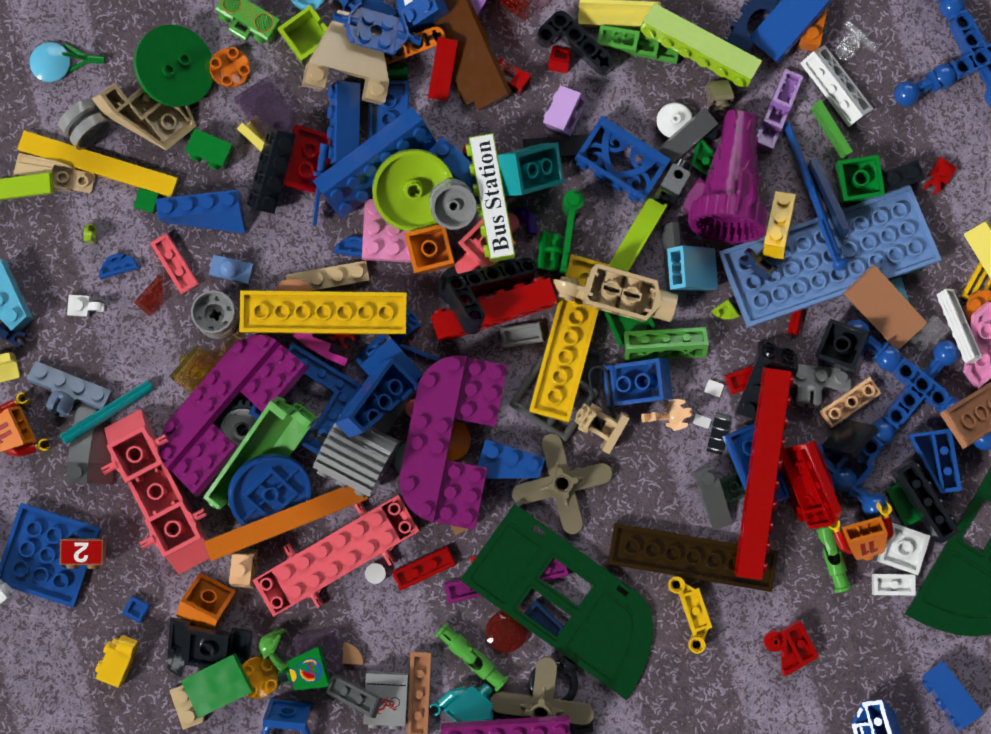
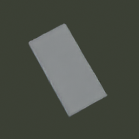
M540 321L500 328L503 349L544 342Z

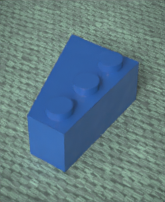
M486 439L477 466L487 468L485 479L539 478L545 458Z

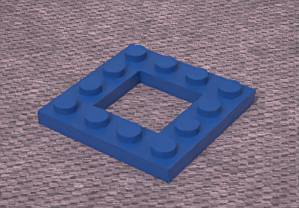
M291 343L288 350L308 367V370L303 375L334 393L314 427L309 429L299 445L318 455L322 445L317 443L318 439L316 438L313 441L309 439L311 431L316 428L318 429V434L321 435L323 432L328 434L339 415L342 414L362 385L294 343ZM253 405L248 414L258 419L262 412Z

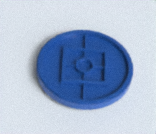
M278 453L262 454L245 462L233 475L228 488L229 507L235 519L242 526L311 500V482L305 469L295 459Z

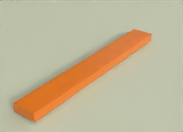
M349 486L347 488L341 487L204 541V545L210 560L214 561L365 501L368 498L367 496L363 498L355 494V489Z

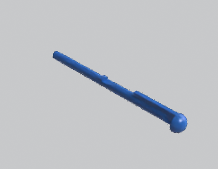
M786 122L783 127L802 174L805 188L808 190L818 216V223L834 262L832 266L835 270L842 271L848 266V260H843L791 122Z

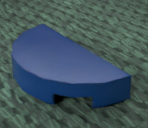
M348 236L336 245L334 254L362 258L363 238Z
M123 253L113 254L105 259L106 261L99 270V276L102 280L138 270L140 267L131 256Z

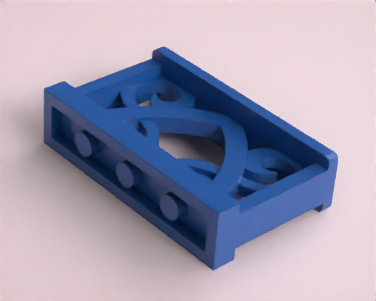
M604 116L600 117L574 159L579 168L585 171L587 169L592 171L595 178L611 183V188L617 192H625L628 194V198L635 203H643L671 160ZM598 130H602L604 133L601 144L591 143ZM617 140L620 146L618 148H611L609 144L614 146L613 141ZM593 147L601 149V152H594L592 154L597 156V161L595 162L590 161L586 155L587 150ZM627 147L630 148V161L635 169L621 172L614 171L610 162L609 152L618 153ZM636 155H641L643 157L642 161H638L641 164V166H639L635 161ZM602 163L604 165L605 170L599 167ZM655 164L659 168L650 180L645 171ZM641 174L646 181V186L643 190H636L632 187V182L637 181L640 185L641 181L638 175ZM620 179H627V181L624 183Z

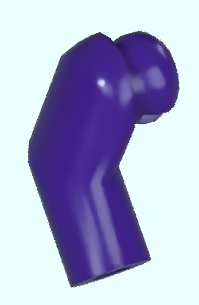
M525 207L517 208L515 215L526 224L527 234H536L535 214Z

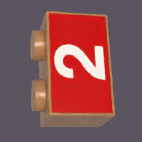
M107 538L60 539V565H66V569H78L79 565H87V569H99L100 565L106 564Z

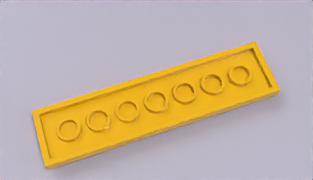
M571 254L565 277L578 280L579 286L584 287L589 270L597 263L608 267L611 265ZM559 298L529 409L531 413L567 423L570 421L599 311L598 309L584 306L582 299L575 298L574 302Z
M240 290V333L406 335L407 293Z

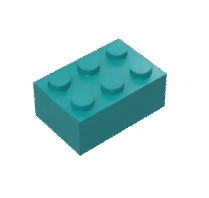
M558 142L537 144L498 155L504 196L525 195L564 183Z

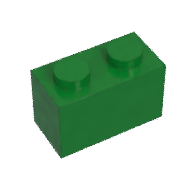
M194 128L185 152L190 155L189 159L198 163L201 160L208 163V167L219 171L220 168L226 170L235 147L231 143Z

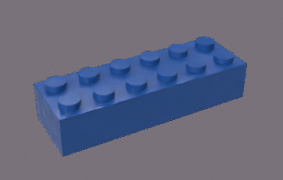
M411 107L314 179L313 182L333 210L342 219L373 196L372 185L374 176L380 165L388 157L407 149L429 151L435 145L436 140L424 120Z

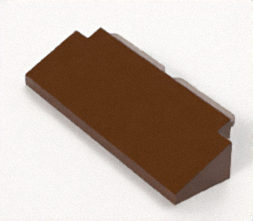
M444 0L450 13L431 24L429 28L441 27L445 31V38L458 40L452 74L455 87L463 104H475L477 110L492 108L512 92L471 0ZM433 30V37L437 41L438 36H442L441 32L437 33L436 30Z

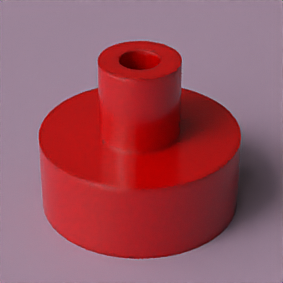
M775 630L767 632L763 638L765 648L771 652L780 651L781 633Z

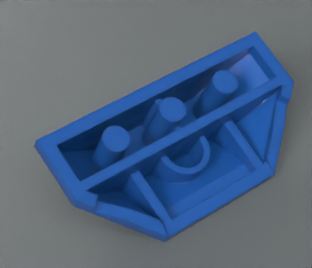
M884 699L863 701L851 723L854 734H902L896 713Z

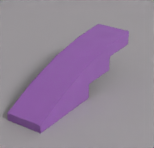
M784 69L757 132V147L768 152H772L804 76Z

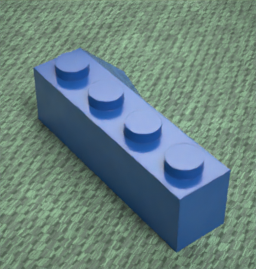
M239 190L156 199L158 220L162 223L246 234L242 194Z

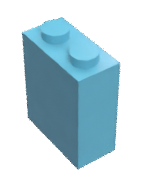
M683 245L667 249L670 290L704 292L718 289L715 248Z

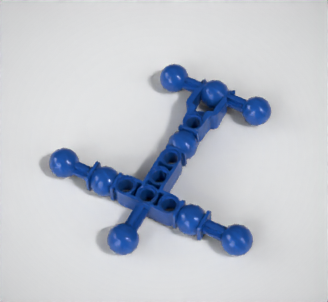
M937 0L936 2L940 3V13L948 18L946 22L947 24L950 23V31L963 56L955 62L937 65L925 75V79L917 83L911 81L901 82L894 91L895 101L904 107L913 106L919 100L920 94L932 89L933 93L939 89H948L956 81L979 72L987 88L984 96L985 102L991 107V43L986 44L972 15L968 13V8L965 9V0ZM958 20L962 21L965 27H961L958 24ZM967 38L972 39L974 45H970L967 42ZM976 56L981 57L983 63H979L976 59ZM958 64L965 68V72L958 69Z
M853 319L846 323L870 332L867 323L861 319ZM870 335L867 349L873 353L871 359H876V363L881 369L889 371L905 387L888 406L883 416L872 423L878 429L870 441L873 445V451L869 454L864 447L860 454L855 457L856 461L863 466L862 471L857 477L852 469L843 466L849 459L848 457L839 456L833 464L824 456L822 445L817 442L831 475L835 490L842 493L847 492V497L854 496L862 503L863 512L871 519L879 516L882 518V514L877 510L876 504L879 502L883 510L886 507L885 501L887 499L879 493H868L860 485L873 472L874 466L872 463L879 454L881 448L893 440L895 430L900 428L898 425L903 424L921 401L930 407H935V411L940 413L960 401L949 395L943 387L933 380L944 366L953 365L958 361L960 351L957 348V344L950 340H943L936 344L933 350L934 359L922 371L912 362L906 361L907 358H902L898 348L888 345V342L881 344ZM902 366L907 367L909 371L907 377L901 374ZM919 379H921L925 384L923 390L919 389L917 386V381ZM935 392L941 397L939 403H936L933 399ZM906 395H909L912 399V403L909 406L904 402ZM893 411L899 414V419L896 422L891 418ZM991 432L974 442V445L981 450H991Z

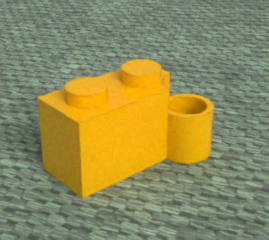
M123 634L120 638L116 637L113 638V641H108L103 650L105 653L103 661L100 660L96 666L95 672H97L95 679L117 688L123 686L138 651V641Z

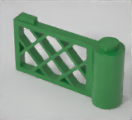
M577 190L568 191L564 195L562 202V211L567 216L559 277H565L574 217L581 212L584 203L582 193Z

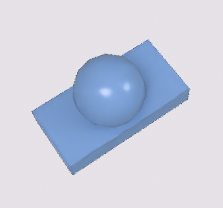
M213 255L209 275L250 284L254 264Z

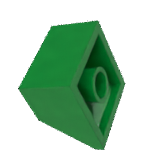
M879 155L839 160L833 165L840 205L858 203L885 196Z

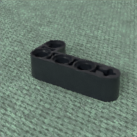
M565 11L555 12L539 28L537 42L541 47H551L561 38L597 74L604 76L611 72L614 62L612 56ZM562 19L566 24L558 26L555 21ZM548 33L551 35V39L544 40L541 35ZM572 33L579 34L580 38L578 40H573L570 38L569 35ZM592 47L595 52L587 54L584 48ZM606 61L607 66L604 65L601 67L600 63H604Z

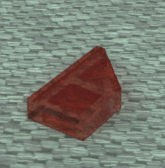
M158 275L133 302L148 316H151L164 302L163 277L161 275Z

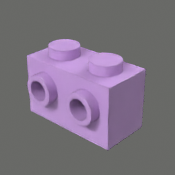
M560 85L558 91L553 96L550 108L544 115L543 123L550 129L571 137L587 99L582 93Z

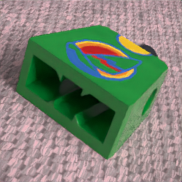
M321 645L287 661L289 669L278 672L280 683L284 684L292 681L295 690L328 687L331 684Z

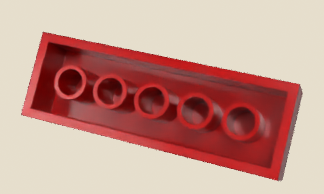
M542 276L533 279L532 284L526 286L525 283L514 285L513 289L505 292V289L493 292V296L485 298V295L476 297L485 313L480 330L555 307L557 299L550 278L545 279ZM445 308L434 311V315L430 316L439 344L468 335L462 329L452 310L446 311Z

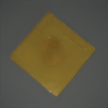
M196 345L189 354H183L179 358L180 365L169 377L192 393L219 361Z

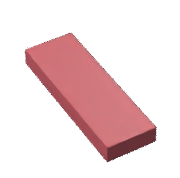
M165 233L150 243L181 295L200 285L169 233Z

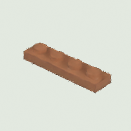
M410 652L407 734H428L432 652Z

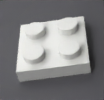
M892 523L894 535L886 544L885 552L878 555L877 562L918 575L931 536Z

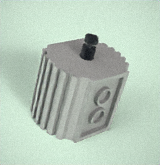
M335 423L328 434L323 432L320 435L318 434V429L314 428L309 435L310 440L313 441L316 438L318 439L317 443L322 445L313 468L317 469L316 473L324 478L332 477L336 479L335 483L344 488L349 486L355 489L354 493L363 498L366 496L370 497L378 489L400 444L399 440L373 427L368 428L361 434L349 437Z

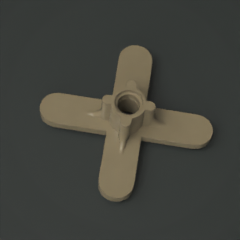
M553 433L547 434L542 439L541 446L549 476L516 485L512 490V498L518 504H527L555 497L563 529L569 534H576L582 529L583 523L575 491L607 483L612 477V470L607 464L599 463L569 471L560 437ZM559 478H565L568 481L566 489L561 490L557 487L556 483Z
M544 656L537 662L533 696L499 691L494 693L490 700L494 705L492 709L502 714L530 718L569 715V723L579 725L589 724L594 717V710L589 704L554 699L557 663L549 656ZM542 707L547 711V713L539 714L537 713L536 708Z

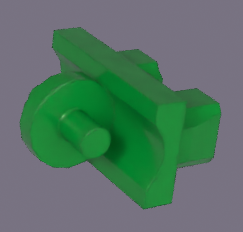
M541 232L538 238L539 255L536 258L537 268L558 271L559 255L563 254V249L560 248L561 234Z

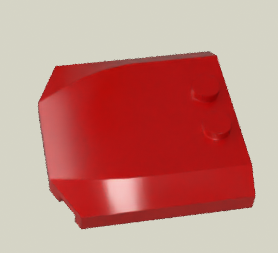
M816 440L780 450L779 458L782 459L780 472L791 498L789 500L798 521H806L807 527L810 529L836 524L842 509L836 497L831 475Z

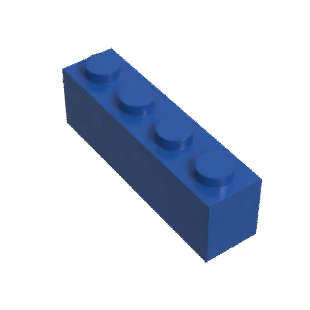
M337 80L330 84L327 95L330 98V106L327 110V117L329 118V127L327 129V138H329L327 150L328 165H335L359 147L360 83Z

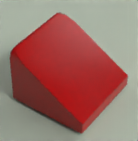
M552 46L548 70L567 74L572 50Z

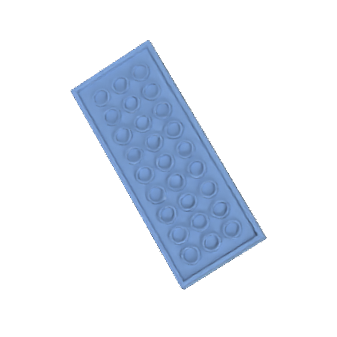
M911 186L842 209L850 225L847 236L840 238L830 215H826L843 260H848V266L842 271H837L832 266L834 262L818 223V218L790 227L784 259L764 256L778 267L767 280L757 276L750 269L752 265H742L739 262V258L742 256L749 259L744 253L747 248L752 249L759 257L763 255L765 236L757 241L743 243L719 251L718 255L747 329L843 296V292L872 265H875L889 280L940 262L942 259Z

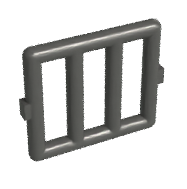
M542 355L529 374L525 375L521 380L522 384L509 405L551 434L558 435L563 442H566L578 426L574 421L576 414L563 432L554 426L557 421L556 419L548 418L546 421L539 415L529 412L527 407L519 403L540 371L544 357ZM580 379L578 388H581L588 394L583 404L591 406L590 385ZM593 388L594 397L596 399V397L598 396V391Z

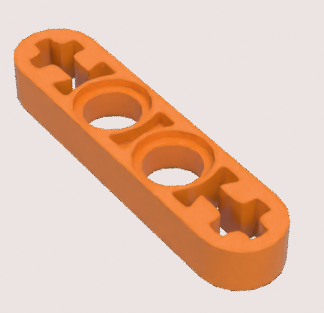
M435 26L414 34L415 36L422 37L423 46L420 49H415L410 42L407 45L404 44V54L402 56L391 55L393 60H390V56L386 57V65L436 46V39L430 40L429 43L431 45L427 46L424 33L428 37L433 35V30H436L437 33L441 32L442 36L440 37H446L445 31L441 27Z

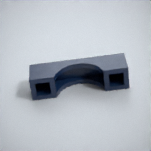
M778 0L745 1L740 9V12L743 14L740 19L735 18L729 28L733 30L730 36L725 35L723 40L748 53L754 43L747 31L749 19L757 14H770Z

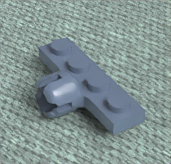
M35 361L26 378L28 382L52 391L46 403L47 410L55 415L59 412L61 417L69 416L74 404L77 402L100 410L107 405L112 395V391L38 361Z

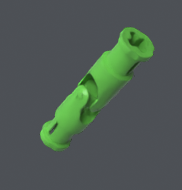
M829 527L817 528L818 538L825 545V548L823 547V555L829 576H832L834 582V593L852 589V585H849L846 575L848 570L843 553L838 545H836V540L833 536L834 530H831ZM839 553L840 560L837 563L833 564L828 561L827 556H835Z
M448 622L434 635L436 638L442 639L448 645V649L455 655L463 658L465 664L483 680L486 679L493 685L496 692L509 679L508 676H503L495 668V665L481 652L472 648L467 639L453 631L449 627ZM478 656L482 660V666L472 664Z

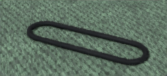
M596 365L588 373L592 403L596 405L591 373L594 369L600 368L606 374L612 418L616 420L608 371L605 367ZM596 416V428L600 429L598 417Z

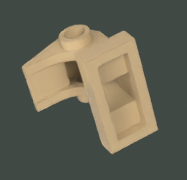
M584 403L582 408L578 410L574 420L579 425L578 429L586 434H589L591 431L605 439L601 449L610 454L630 419L629 415L621 411L617 420L601 412L603 410L601 407L593 403L591 406ZM596 416L606 421L601 430L591 425Z

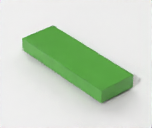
M822 100L817 101L811 107V111L840 158L844 159L853 151Z

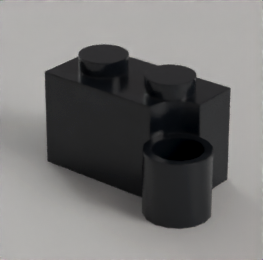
M918 160L886 172L881 168L885 194L917 185L925 180Z

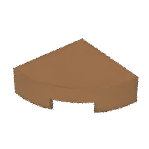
M344 642L342 664L363 665L364 660L359 649L351 643Z

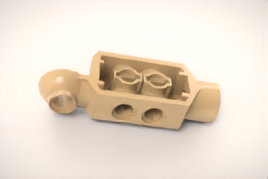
M598 263L589 270L584 287L579 286V281L561 276L560 280L552 279L553 287L557 292V298L574 302L575 298L582 299L584 306L641 322L646 321L649 317L670 322L678 301V294L659 289L657 280Z

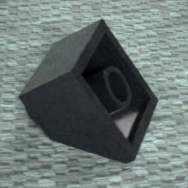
M830 319L815 357L819 363L858 375L866 355L870 332Z

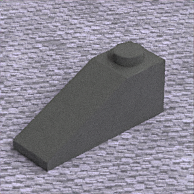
M714 465L692 472L713 531L733 524Z

